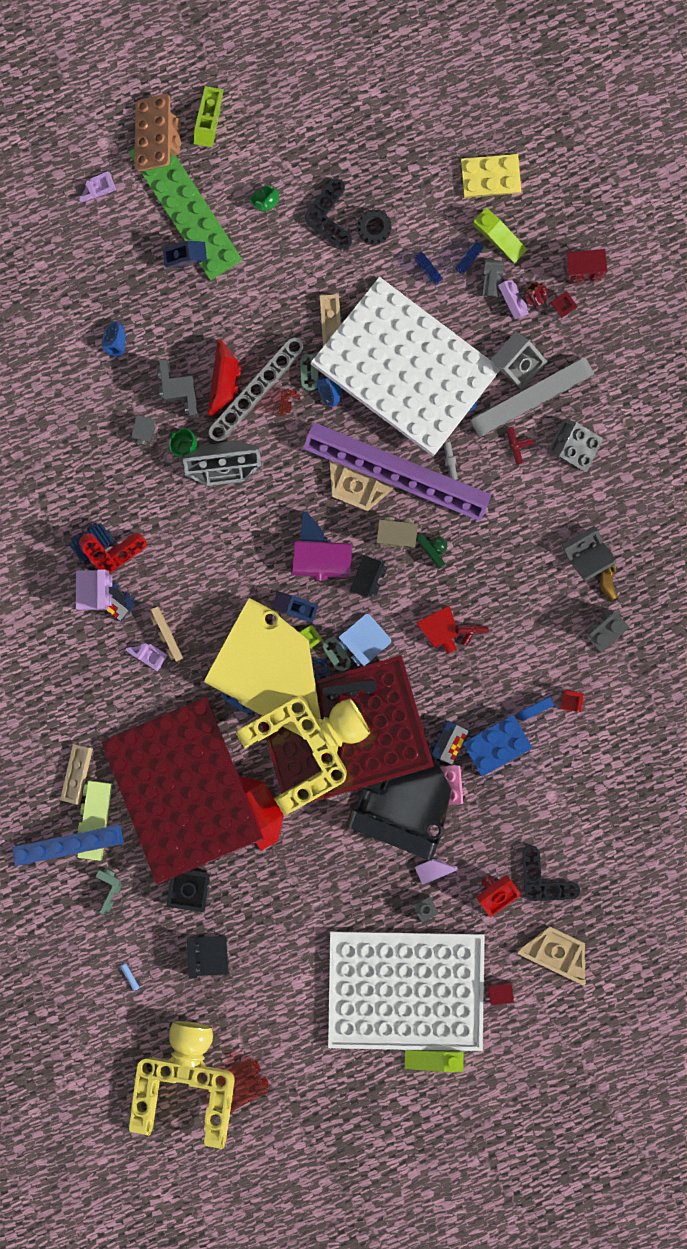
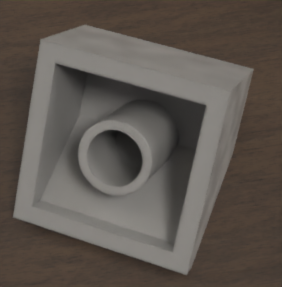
M517 332L511 336L491 359L493 364L521 390L547 363V360L530 340Z

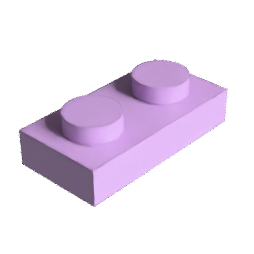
M513 280L505 281L498 285L514 319L523 318L529 314L527 305L521 299L518 293V286Z

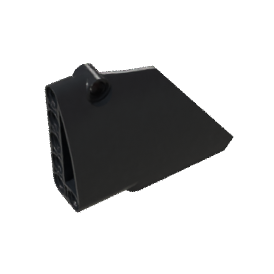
M430 750L434 767L364 787L356 808L351 809L345 826L432 861L440 839L445 832L444 823L452 791L432 751ZM433 825H436L439 829L436 836H433L430 832Z

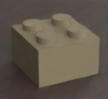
M384 517L383 520H379L376 545L415 549L418 524H414V520L403 519L402 522H396L395 518Z

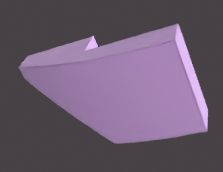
M107 171L91 178L90 181L87 180L85 190L79 200L80 202H85L115 191L116 187L110 172Z
M146 643L141 644V646L129 647L125 650L156 671L159 670L168 656L152 644Z
M439 858L415 867L422 885L458 870L456 866H451Z

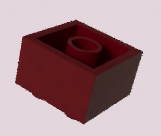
M605 249L566 253L563 259L566 282H571L573 285L583 283L582 280L589 279L590 282H599L608 272Z

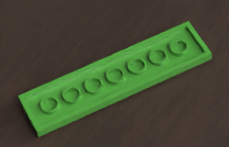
M134 148V149H132L131 151H129L128 153H129V155L131 156V158L133 159V161L135 162V148ZM170 154V163L167 166L140 171L185 241L205 242L207 261L199 264L210 281L243 261L176 155L172 156Z

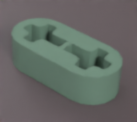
M307 354L300 360L301 384L304 390L311 392L317 389L318 369L311 365V371L307 372V366L303 365V363L308 358L311 362L315 358L313 355ZM309 374H311L312 381H315L311 388L308 387V384H304L305 381H308Z
M327 639L323 644L327 656L337 670H347L351 665L349 656L337 639ZM328 642L337 643L335 647L338 652L337 654H334L332 650H327ZM340 655L342 659L346 658L348 660L345 668L337 666L339 660L336 656Z

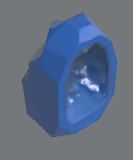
M118 321L111 322L106 327L101 341L102 349L112 356L123 355L125 350V329L122 323Z
M325 375L317 380L320 397L327 406H336L340 401L342 393L340 386Z

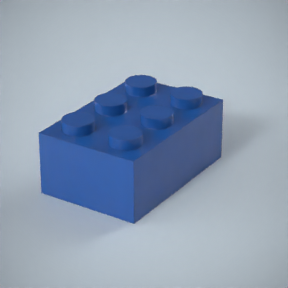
M514 715L508 716L463 742L466 751L482 777L532 749Z

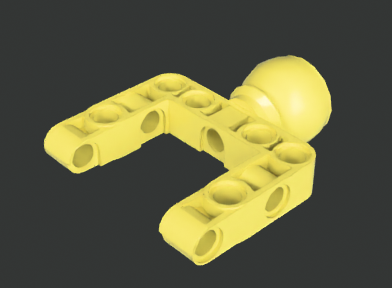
M294 697L235 732L243 747L247 748L251 744L259 742L278 731L284 725L294 721L303 739H306L313 751L312 754L322 771L274 799L284 816L345 781L347 770L337 754L338 747L342 746V742L348 744L361 742L370 734L364 718L351 699L337 703L331 710L329 718L324 717V719L316 718L304 698ZM295 702L302 704L303 710L301 712L293 710L292 705ZM305 719L311 720L313 727L310 729L304 728L302 721ZM267 722L269 730L262 731L259 728V723ZM322 754H331L332 761H323ZM333 770H340L342 777L335 779L331 773ZM305 789L309 795L306 798H302L299 796L298 791Z
M174 1021L169 1030V1041L171 1047L175 1050L171 1054L172 1057L170 1059L149 1057L138 1063L129 1124L130 1132L149 1136L154 1124L159 1082H180L189 1084L191 1087L208 1089L211 1092L209 1106L206 1108L204 1146L224 1148L230 1118L234 1076L228 1070L207 1067L203 1062L205 1057L202 1054L209 1049L213 1041V1027L201 1023ZM147 1063L151 1064L152 1072L147 1070ZM166 1066L170 1068L171 1073L169 1076L164 1070ZM202 1072L207 1075L206 1082L201 1079ZM220 1076H223L225 1078V1085H222L220 1083ZM142 1101L147 1105L146 1111L141 1107ZM215 1114L220 1117V1124L214 1121Z

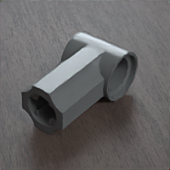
M485 259L483 297L499 298L500 288L498 285L503 277L504 261Z

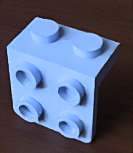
M365 614L352 627L339 636L341 640L339 644L345 651L349 649L353 653L351 658L358 666L360 664L363 666L368 664L391 643L390 637L369 614Z

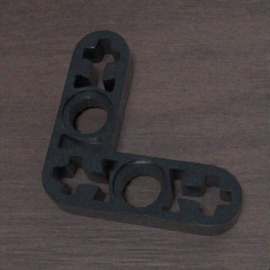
M335 178L328 183L305 214V221L308 226L337 248L346 250L352 245L351 235L327 217V214L345 192L344 182L341 179ZM339 183L341 191H335L333 196L336 198L333 199L329 194H326V192L328 191L329 193H331L333 191L332 185H337ZM328 198L331 204L329 207L323 208L319 204L320 200ZM316 213L317 219L320 222L322 219H325L320 228H317L319 223L316 221L310 222V214L314 215ZM330 224L334 227L332 234H325L323 232L325 225ZM337 230L340 231L338 235L341 238L347 237V245H340V239L337 237L335 240L332 239L336 235Z
M528 845L523 849L524 893L528 900H572L580 895V887L575 882L542 883L539 849L534 845ZM532 848L537 853L533 856V862L537 861L538 865L530 864L526 866V862H530V857L526 856V852H529V849ZM529 868H535L538 872L537 876L533 879L527 876ZM560 885H564L563 889H569L570 885H573L577 892H574L573 896H570L568 892H563L564 897H560ZM541 886H544L545 898H541L542 894H535L534 898L528 894V891H531V887H535V890L539 891ZM550 886H555L558 889V893L554 897H550L547 894V889Z

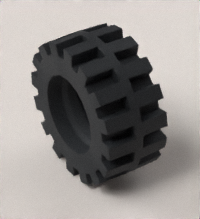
M375 209L367 210L362 214L357 225L360 238L370 245L384 243L389 238L392 229L391 220L387 214L383 213L382 210ZM371 220H378L383 226L382 231L377 235H372L367 231V223Z

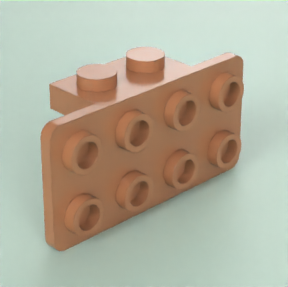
M168 94L140 99L136 102L135 170L138 172L167 166L170 163V154L172 156L180 155L181 122L179 118L170 112V96Z

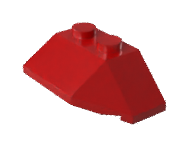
M217 339L208 417H213L233 402L234 396H238L239 385H236V378L241 376V366H238V360L221 339Z
M239 776L264 837V840L256 842L260 850L263 851L278 841L284 815L264 782Z

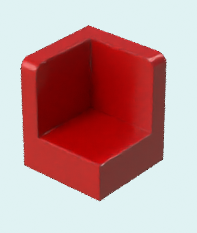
M563 690L560 709L581 713L584 693Z

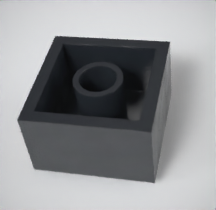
M191 870L170 879L166 907L205 912L211 872Z

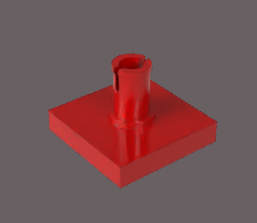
M489 875L486 878L490 883L485 878L481 882L486 890L476 896V899L490 918L521 896L508 875H505L497 882Z

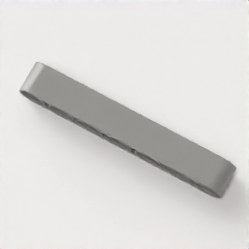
M291 338L284 344L210 427L209 435L213 441H224L303 352V344L298 338ZM297 343L300 346L299 351H290V345ZM281 357L287 360V364L282 367L276 364L277 360ZM266 372L274 373V378L271 381L264 379ZM252 387H261V393L259 395L252 394ZM241 400L248 401V408L240 409L238 407ZM229 414L236 416V421L232 424L226 422V417ZM217 428L223 430V435L220 438L213 436V431Z
M585 357L470 421L478 436L482 437L583 382L595 373Z

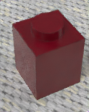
M512 983L488 984V989L485 990L486 1001H490L491 1006L514 1003Z

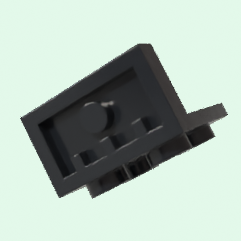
M364 555L350 591L370 599L373 595L377 596L380 588L378 580L380 577L384 578L388 568L385 566L386 561H379Z
M226 936L192 937L187 939L189 979H194L198 976L227 975L229 973Z

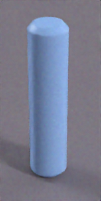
M122 964L120 967L133 991L139 989L127 964Z

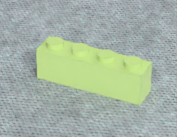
M88 781V784H84L83 796H86L85 803L81 805L80 815H83V821L79 822L78 833L107 827L112 783ZM104 848L78 853V858L101 861Z

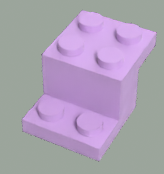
M76 571V610H109V606H112V594H109V587H112V575L109 574V571Z

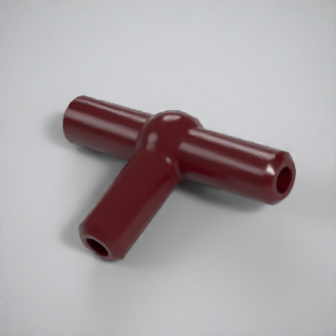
M509 427L506 429L510 441L509 447L513 452L516 465L523 463L519 448L533 445L534 441L532 437L517 441L514 428Z
M469 625L457 626L455 628L456 634H465L461 642L464 646L469 645L473 635L488 633L489 631L488 626Z

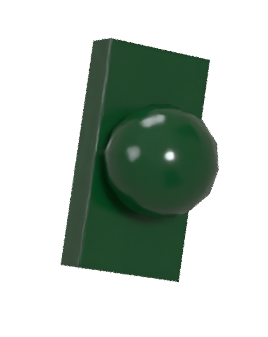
M423 534L419 535L416 538L417 542L437 568H442L445 562L439 555L446 552L448 547L447 541L443 537L436 536L428 542Z

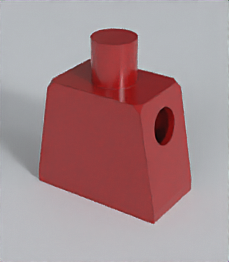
M450 606L416 623L434 648L442 644L447 654L457 650L452 639L459 636V634L455 632L456 624Z

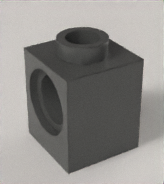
M137 415L131 436L136 444L146 446L147 443H152L157 421Z
M430 895L413 903V907L422 923L439 914Z

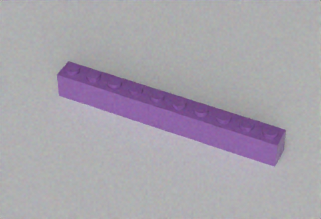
M315 422L308 433L303 447L307 451L479 521L482 520L491 497L489 493Z

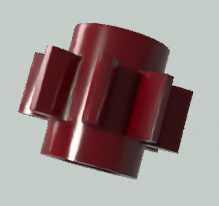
M533 282L526 287L527 293L523 295L530 305L540 306L546 302L545 295H548L549 292L543 283Z

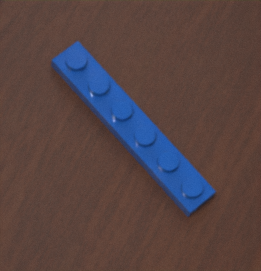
M115 825L12 847L15 866H21L121 845L124 842L121 825Z

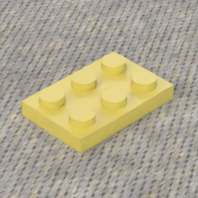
M518 154L461 159L464 198L521 193Z

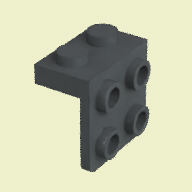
M595 526L562 544L569 562L584 581L616 563L615 557L603 543Z

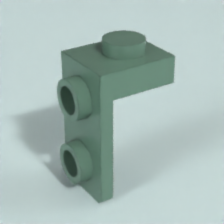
M108 868L100 869L96 875V878L113 885L100 911L102 915L105 911L109 912L114 903L111 899L114 894L118 895L122 884H120L121 879L114 876L115 872Z

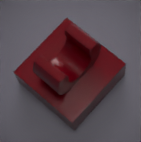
M567 291L551 302V305L561 319L578 307Z

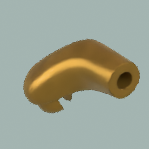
M614 565L601 572L599 583L601 591L610 602L618 597L613 586L614 573L616 572Z

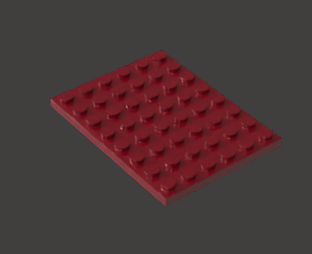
M402 655L315 681L321 719H324V717L329 718L331 710L337 703L351 699L364 718L370 734L358 743L348 744L342 742V746L338 747L337 754L347 770L345 781L307 804L434 767ZM372 680L378 684V689L374 693L367 694L361 691L358 696L352 697L344 694L340 695V699L329 700V697H324L322 690L323 688ZM261 722L263 731H268L269 724ZM281 727L278 731L266 737L281 794L322 771L312 754L313 751L309 743L302 736L285 727ZM329 753L322 754L323 761H332V755ZM333 770L331 773L335 779L342 777L340 770ZM305 789L298 791L299 796L302 798H306L309 795Z
M207 697L101 742L156 884L165 882L264 840Z

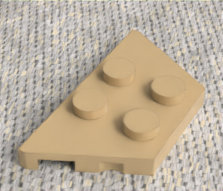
M330 460L332 497L368 512L396 488L391 484Z
M549 926L517 952V954L583 986L586 984L585 943Z

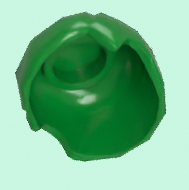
M266 185L256 191L249 201L260 212L270 211L276 207L280 199L279 191L274 186Z
M182 427L178 432L172 433L169 441V450L175 457L183 458V456L197 448V438L190 429Z

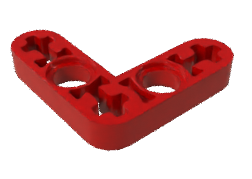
M134 533L107 552L93 534H85L80 538L79 545L98 570H107L110 574L144 550L147 542L142 534ZM89 542L93 545L91 548L88 546ZM101 551L99 556L93 557L96 552ZM125 551L124 555L118 557L120 552ZM103 561L107 563L106 566L102 564Z

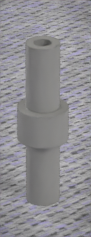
M445 442L443 444L446 456L444 458L445 466H448L450 478L456 480L458 479L455 464H457L456 457L453 456L451 442Z

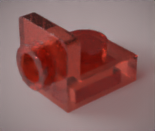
M286 389V392L281 393L279 417H286V413L291 412L292 402H289V399L300 400L301 395L297 394V391Z

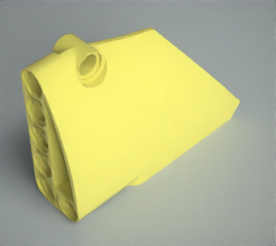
M249 598L204 683L235 698L240 704L262 716L294 697H302L307 701L316 718L321 719L309 640L284 621L275 610H271ZM273 614L276 617V622L273 624L267 623L266 615ZM295 702L292 705L293 710L296 712L303 710V706L299 702ZM305 719L302 721L304 728L310 729L313 727L311 720ZM294 721L283 726L302 736Z

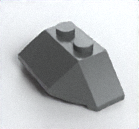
M241 441L202 445L183 456L185 476L191 477L205 486L245 482L262 466L259 447Z

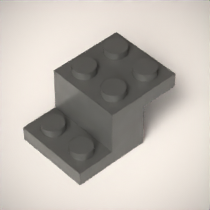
M159 360L160 366H156L157 376L159 380H162V385H159L160 397L166 403L184 401L187 415H190L191 419L199 418L193 376L171 378L168 361Z

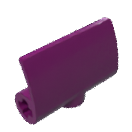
M295 541L294 557L291 561V575L311 576L319 581L326 580L328 577L349 578L352 544Z

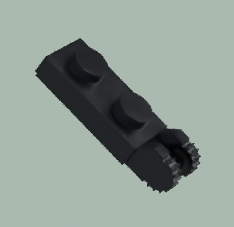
M372 680L328 687L322 690L324 697H329V700L340 699V695L344 694L352 697L358 696L361 691L367 694L374 693L378 689V684Z

